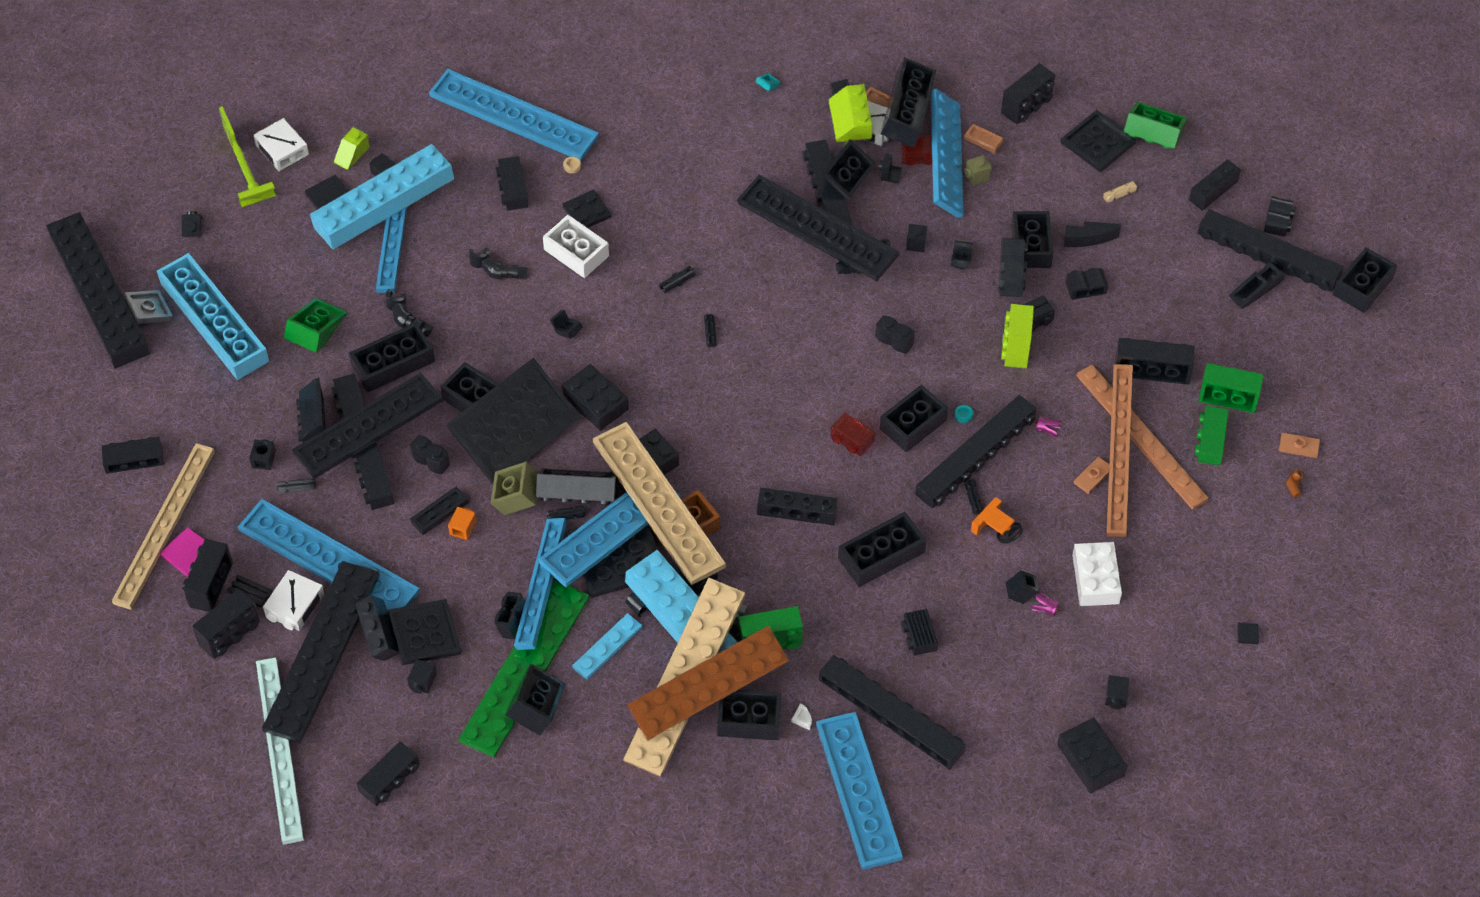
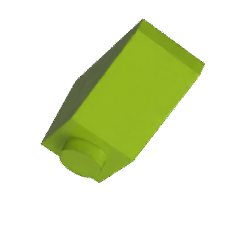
M353 127L343 137L334 163L349 170L370 148L368 135Z

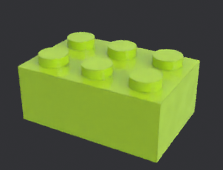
M1011 304L1010 311H1006L1001 359L1005 360L1004 366L1027 368L1034 306Z

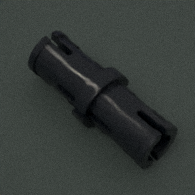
M688 266L678 273H673L670 278L659 283V287L661 290L664 289L663 292L666 294L668 291L677 286H682L683 282L694 277L695 271L691 266Z

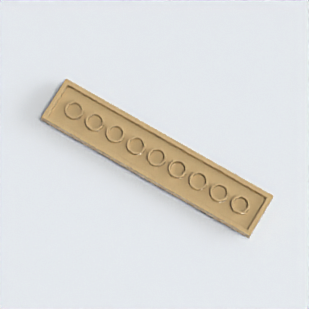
M627 422L593 438L594 445L691 585L726 568L724 560Z
M708 578L658 687L720 652L746 596L745 592ZM688 719L646 741L638 727L623 760L661 777Z

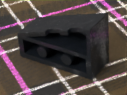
M1001 237L998 287L1000 296H1023L1026 280H1023V272H1026L1027 268L1024 254H1027L1028 243H1025L1024 238Z

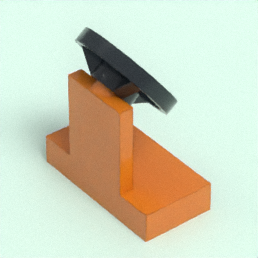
M995 497L972 521L971 532L978 535L986 525H989L997 531L996 537L1000 543H1010L1021 536L1023 528L1020 523L1015 522L1014 519L1000 510L1002 501ZM1019 529L1018 533L1010 538V536H1012L1015 533V531ZM1004 534L1005 539H1000V535Z

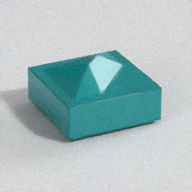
M769 73L757 77L756 83L767 91L778 88L781 83Z

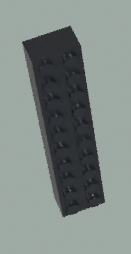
M81 212L47 224L46 228L50 239L114 368L116 369L150 355L146 341Z

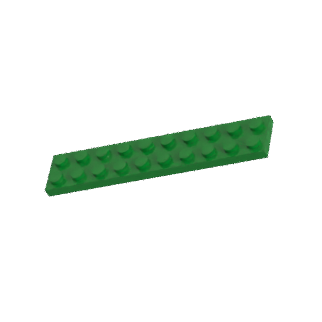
M553 581L536 648L516 650L514 647L458 738L460 743L495 758L516 723L505 716L528 666L531 663L541 670L547 671L588 602L589 594L570 586L565 588L560 582Z

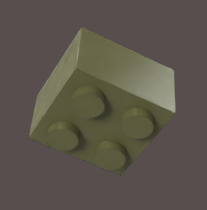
M527 462L496 471L490 504L503 515L536 506L538 471Z

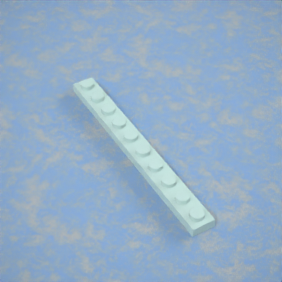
M276 657L256 661L264 721L281 689ZM266 733L282 843L285 845L304 841L289 740Z

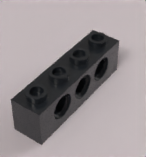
M760 487L757 515L834 526L838 498Z

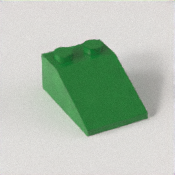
M314 298L287 319L284 338L294 344L307 348L309 351L317 352L324 347L347 312Z

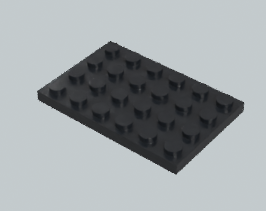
M533 357L445 426L493 485L496 471L525 462L577 421L580 415Z

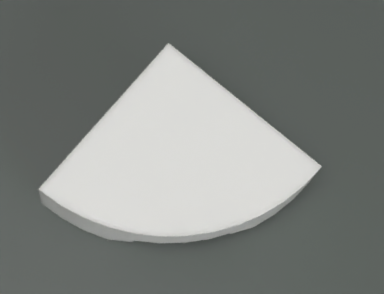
M800 703L791 722L810 730L812 725L811 715L808 709Z

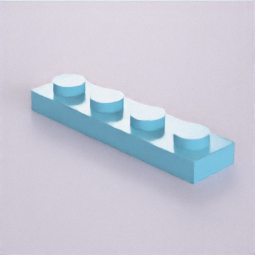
M627 613L572 665V668L588 680L642 628V624Z

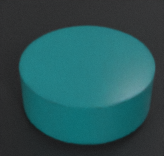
M960 405L955 409L954 417L960 423H968L973 419L974 412L970 406Z

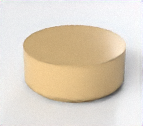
M576 157L566 158L563 162L564 170L568 173L578 172L581 169L580 159Z

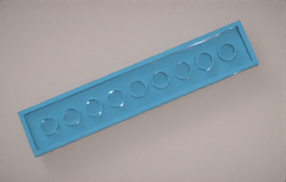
M450 69L444 72L429 91L430 97L567 156L576 157L580 161H582L599 138V133Z
M263 499L259 501L238 526L240 532L331 584L342 561L379 571L380 577L371 595L384 600L387 612L390 609L409 606L420 593V589L417 586Z

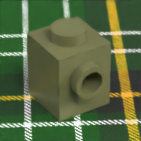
M982 155L967 160L964 171L966 177L974 186L989 181L992 167L990 162L986 161Z

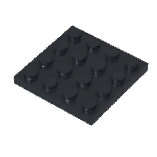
M649 525L583 574L591 598L629 587L625 582L626 571L658 550ZM580 527L568 530V535L572 534Z

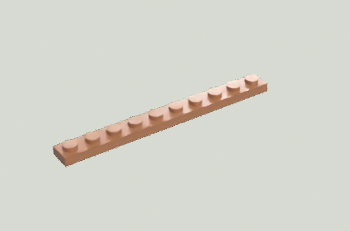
M1114 364L1107 537H1126L1133 365Z
M1093 365L1077 372V377L1106 411L1112 415V386ZM1131 409V440L1192 510L1207 502L1208 497Z

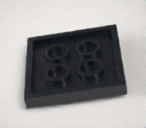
M1096 110L1064 135L1060 143L1096 170L1102 172L1135 145L1137 139L1129 136L1128 133L1124 132V129Z
M447 599L388 610L387 614L402 666L414 664L416 659L429 661L461 654L462 650Z

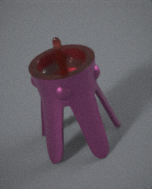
M1040 416L1038 422L1033 421V423L1037 424L1036 431L1045 432L1056 438L1057 432L1052 430V428H1060L1055 425H1060V422L1063 420Z
M1039 591L1041 595L1037 594L1036 599L1044 606L1032 605V610L1046 612L1050 616H1054L1056 610L1062 612V610L1057 609L1059 602L1051 600Z

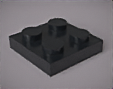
M594 189L562 203L566 213L586 228L611 218L610 211Z

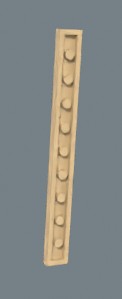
M195 444L112 599L114 605L132 610L160 557V552L163 551L212 459L215 453L214 448Z

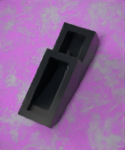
M1084 221V227L1066 225L1064 247H1087L1119 237L1121 224Z
M1269 262L1258 273L1255 271L1229 297L1240 308H1244L1284 280L1283 273Z

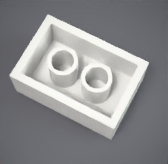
M569 215L564 217L543 236L544 250L583 278H586L609 257L608 242Z
M1114 542L1075 544L1072 556L1080 606L1119 604L1122 591Z

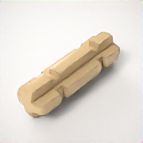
M1134 181L1126 183L1127 185L1124 184L1112 189V192H1105L1103 198L1106 202H1111L1114 200L1113 198L1118 199L1127 195L1128 192H1135L1137 185Z

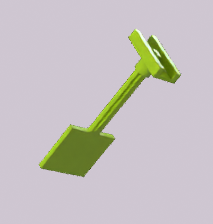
M223 106L219 107L223 128L248 183L249 190L238 193L241 207L243 208L275 197V188L272 182L261 186L255 182L243 152L236 142L234 131Z

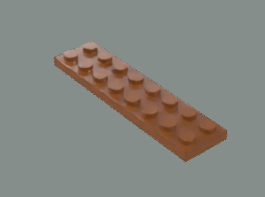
M767 626L627 704V707L646 741L784 665L789 660L770 627Z

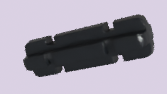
M706 314L704 316L707 347H715L717 341L714 315Z
M313 478L306 479V481L301 479L291 480L288 483H285V481L277 483L279 493H285L286 490L295 492L305 491L306 488L307 490H314L316 488L315 479Z
M966 480L965 488L968 491L967 495L972 506L973 514H980L983 511V506L980 503L981 499L975 480Z
M578 506L576 509H573V507L558 509L557 512L554 510L547 511V519L565 518L569 520L574 519L576 516L577 518L585 517L583 506Z

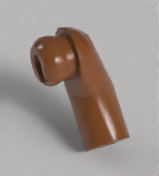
M1300 470L1292 472L1286 481V486L1293 498L1302 495L1298 487L1303 478V473Z

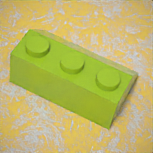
M864 84L844 87L829 99L836 142H844L850 139L852 141L872 139V120Z

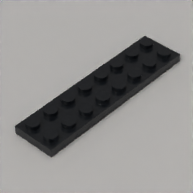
M420 372L292 449L293 454L312 478L316 479L443 402L442 396Z

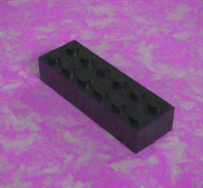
M904 57L896 72L881 135L900 142L905 146L912 148L915 146L922 132L936 70Z

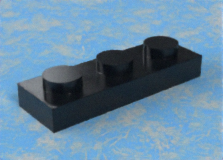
M454 487L410 518L411 524L424 535L451 516L457 507L462 508L468 504V498L457 487Z

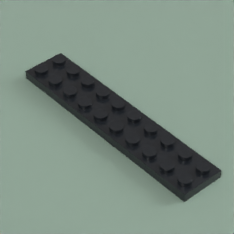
M758 175L737 199L738 204L876 282L899 256V252L896 249L761 175Z
M342 561L263 724V732L294 742H302L360 619L355 603L372 594L380 577L379 571Z

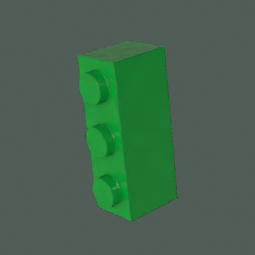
M1206 406L1204 413L1200 412L1199 424H1202V428H1198L1196 438L1200 440V444L1196 443L1194 455H1198L1197 462L1220 466L1229 409Z

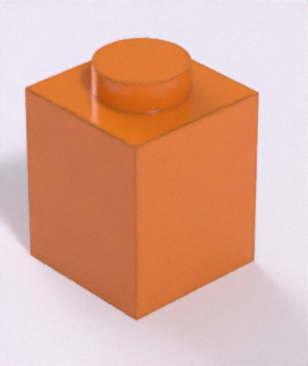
M457 507L448 524L449 534L468 540L477 522L476 513L468 508Z

